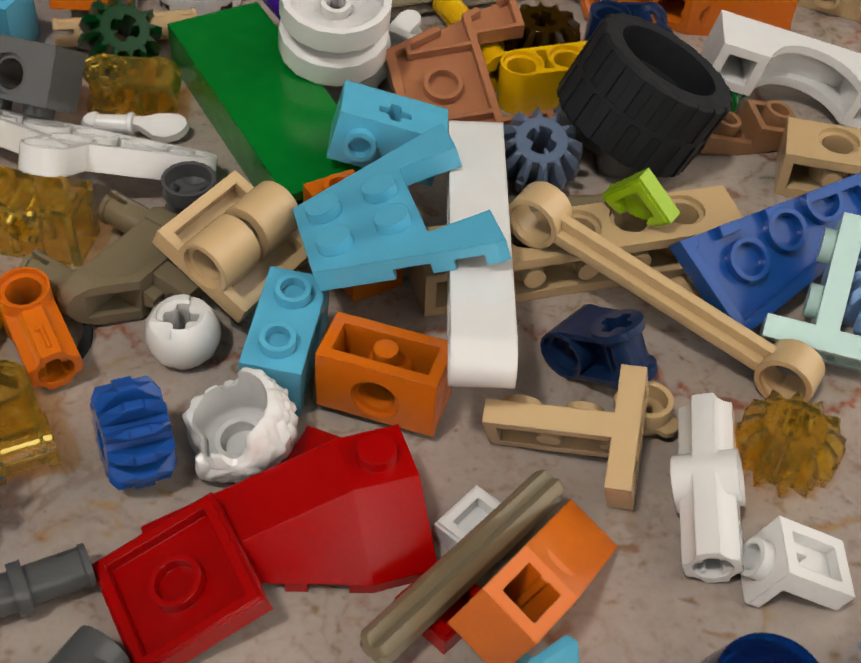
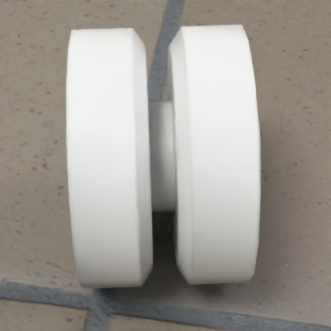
M279 0L281 19L278 47L283 62L296 75L315 84L336 87L343 86L345 80L360 83L375 75L384 64L386 58L392 0Z

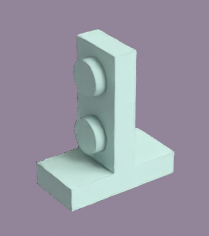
M844 212L834 229L825 227L816 256V261L826 263L821 284L811 282L802 311V316L811 318V323L767 313L761 324L759 336L772 344L781 339L802 341L814 348L822 357L824 363L861 372V336L840 331L861 249L860 215Z

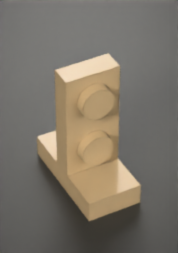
M621 364L615 412H606L600 405L585 401H573L568 403L567 407L544 405L538 399L522 394H510L505 396L504 400L486 398L482 424L490 444L608 458L604 484L607 507L633 510L649 393L647 367Z

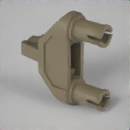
M118 190L111 191V196L106 195L103 198L98 209V218L102 223L111 225L125 234L89 263L72 269L48 256L41 249L32 250V256L27 254L19 266L34 267L43 271L49 277L53 296L60 312L78 323L88 325L143 319L151 312L154 306L168 297L187 294L201 299L203 290L152 243L157 230L178 214L165 207H152L149 209L126 197Z

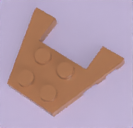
M496 0L495 4L483 10H480L478 7L472 8L462 13L460 21L441 30L438 26H435L388 48L384 67L391 92L448 109V121L503 122V124L511 125L512 117L515 115L503 117L480 44L523 37L525 24L517 1ZM553 108L541 110L543 117L549 119L555 114ZM532 112L523 113L531 119Z

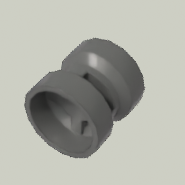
M196 161L180 162L167 168L161 176L162 196L167 202L165 208L177 214L182 212L217 184L216 173L208 165Z

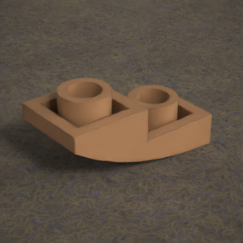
M746 99L739 113L735 114L730 111L699 151L702 154L749 155L778 150L788 117L795 118L794 112L789 105L777 100L764 102Z

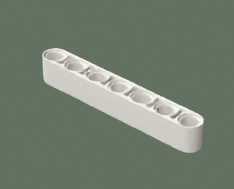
M449 120L448 133L457 148L461 167L447 171V225L490 210L506 238L511 259L487 265L485 255L456 259L457 270L447 271L448 386L514 389L518 365V334L503 122Z

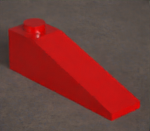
M399 424L333 439L213 494L221 503L260 583L284 584L285 592H308V585H349V593H376L413 583L437 562L420 475ZM187 506L141 526L142 533L146 532L147 530L151 529L152 527L156 526L157 524L161 523L162 521L166 520L167 518L171 517L172 515L176 514L177 512L181 511Z

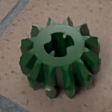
M96 0L91 4L90 14L82 15L79 27L84 33L79 36L78 48L90 51L86 58L88 66L99 62L105 65L103 68L105 78L111 76L114 69H118L124 81L131 79L134 70L143 75L149 71L152 65L151 60H156L161 53L162 48L157 41L160 40L163 34L162 27L150 24L154 17L153 9L143 12L136 9L138 6L137 0H129L127 5H123L121 0H108L107 4ZM116 34L124 36L126 38L125 41L117 39L115 37Z

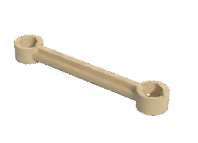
M535 181L528 184L509 204L510 231L523 244L541 249L555 243L755 371V385L759 392L770 402L785 408H799L806 405L812 398L825 375V364L819 353L808 344L795 339H781L773 344L572 218L573 211L569 199L559 188L550 183ZM529 206L538 209L546 218L542 217L539 220L532 213ZM776 366L788 368L799 376H794L790 373L785 376Z

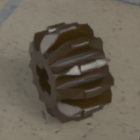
M539 2L537 6L532 7L527 4H521L520 12L525 24L523 37L503 41L505 51L580 42V23L574 20L572 12L559 11L558 5L548 7Z

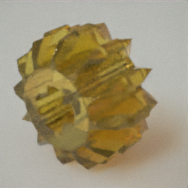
M772 390L764 400L752 399L750 405L745 408L741 422L737 423L735 429L736 448H738L743 470L753 471L754 486L766 482L774 485L778 497L785 493L788 488H792L804 498L815 487L825 488L828 482L833 480L839 467L838 465H840L846 451L845 443L847 439L840 434L841 418L824 415L823 401L813 404L804 402L799 390L790 399H786L775 390Z

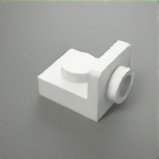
M779 515L743 544L744 572L740 573L746 604L759 608L781 591H785L837 611L856 598L843 540Z

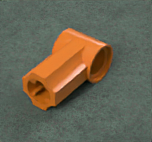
M24 266L5 272L0 277V314L6 334L13 341L32 387H46L51 391L70 384L72 378L83 369V361L54 300L49 277L43 271L34 267Z

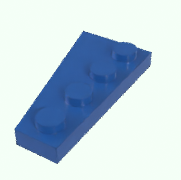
M861 173L686 238L668 247L704 301L748 329L753 330L763 322L767 313L773 314L824 272L826 263L816 261L825 227L834 229L844 212L861 216Z

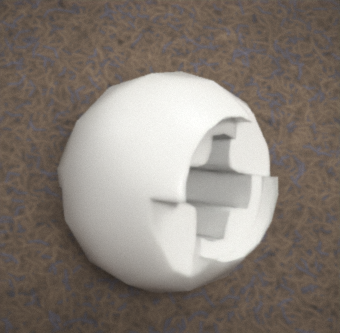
M187 294L173 295L154 306L148 315L144 329L145 343L151 354L161 364L179 370L192 369L213 357L221 338L220 321L214 309L204 300Z

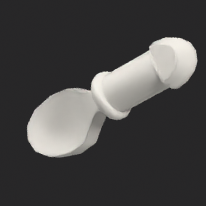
M97 111L87 113L81 120V126L134 137L137 132H141L151 140L163 143L178 141L189 130L187 119L180 114L173 113L136 116L134 112H128V114H99Z

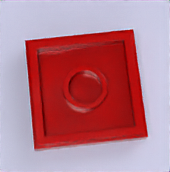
M212 492L92 564L96 580L130 663H187L273 609L221 503Z

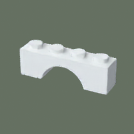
M721 10L701 51L702 56L724 78L730 91L750 96L754 89L762 85L778 84L792 87L810 95L823 104L840 125L861 129V53Z

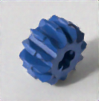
M131 376L110 380L111 384L95 387L90 403L93 417L92 423L100 458L110 483L118 490L135 487L137 490L156 485V481L170 478L177 463L174 450L176 444L172 434V423L167 412V404L163 401L161 388L149 376L133 379Z

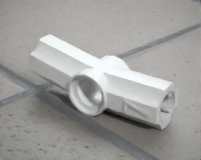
M714 393L691 395L690 401L685 406L679 408L678 455H672L670 458L673 498L677 512L680 514L682 567L685 576L701 579L705 583L728 582L734 575L744 572L743 529L740 520V508H745L746 494L741 457L738 448H736L735 415L732 402L723 401L717 398Z

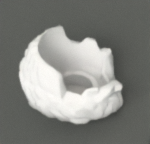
M243 367L238 371V378L235 381L228 380L223 385H213L206 389L204 394L195 396L191 400L190 408L182 414V417L187 427L188 442L196 454L195 471L198 479L209 482L238 483L280 464L282 459L289 456L298 438L296 427L298 416L295 414L297 410L295 403L291 402L288 398L287 388L280 387L276 384L275 379L267 376L261 369Z

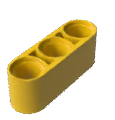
M587 41L515 49L503 54L500 59L496 98L499 107L503 111L514 115L518 111L522 114L533 112L538 106L540 110L555 109L559 105V98L557 96L559 83Z

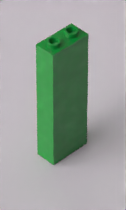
M258 2L168 23L172 65L253 187H256L263 181L276 182L288 190L299 205L303 203V184L353 169L355 172L362 169V167L326 158L331 124L337 104L321 84H315L296 75L283 62L278 47L279 29Z

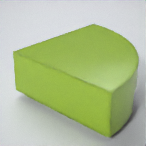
M646 168L610 185L601 195L605 202L622 215L626 211L633 216L648 220L645 224L649 226L671 224L680 214V211L650 168Z

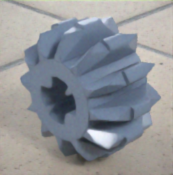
M538 106L532 112L531 119L518 111L512 117L511 125L503 124L507 180L516 179L514 189L517 194L528 184L535 181L550 183L562 191L566 181H572L576 178L580 168L579 160L583 154V143L575 140L577 135L575 126L560 125L562 119L560 111L549 119L543 117Z

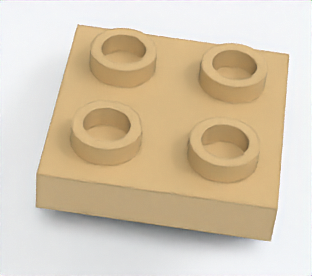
M236 170L157 230L152 241L164 255L237 323H240L257 307L270 266L298 271L308 262L292 209L298 206L294 197L283 186L273 181H263L256 187H253Z

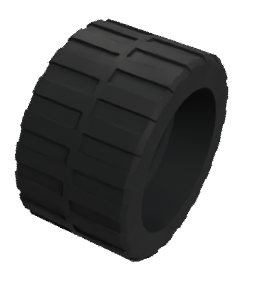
M626 13L608 14L600 21L557 88V96L562 110L566 113L567 119L580 131L584 138L593 143L604 154L617 160L618 163L635 169L638 172L650 168L655 177L661 178L675 177L683 172L733 106L732 94L724 78L697 50L659 25L635 15H627Z

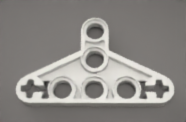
M0 109V147L18 153V170L31 175L67 177L86 171L161 180V176L167 168L173 164L185 161L204 163L211 167L215 173L217 170L218 156L210 152Z

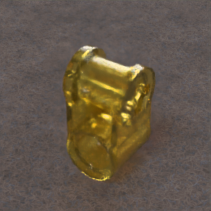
M97 54L86 59L83 78L89 83L90 95L86 99L88 113L97 111L99 114H128V112H134L136 116H148L156 113L177 114L182 74L175 62L159 56L129 57L113 54ZM107 68L110 69L109 76H106ZM105 99H108L107 107L104 106Z
M3 359L0 360V477L3 478L0 481V486H4L7 483V478L45 465L53 470L62 467L47 416L45 412H41L27 371L17 362Z

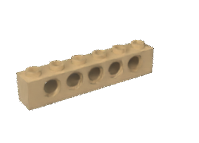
M724 185L668 192V196L678 208L680 214L671 224L665 226H649L645 224L648 220L633 216L626 211L621 215L606 202L572 206V218L668 278L686 273L668 246L743 218ZM540 211L532 212L539 220L542 217L546 218ZM447 224L426 227L427 231H432ZM511 232L515 303L620 286L555 243L546 248H532L519 241ZM430 264L407 267L423 316L446 314L447 271L433 273Z

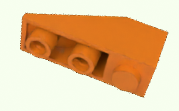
M648 0V2H656L663 6L667 14V26L673 31L685 35L701 36L709 35L721 10L790 31L798 0ZM650 14L653 22L656 23L653 14Z
M570 499L447 623L485 663H515L537 645L577 601L618 546Z

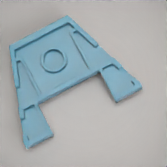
M443 123L429 129L292 208L319 291L396 280V269L430 264L433 273L457 270L456 259L485 255L487 265L502 263L511 259L506 238L490 210L438 229L427 231L407 186L461 167L457 148Z

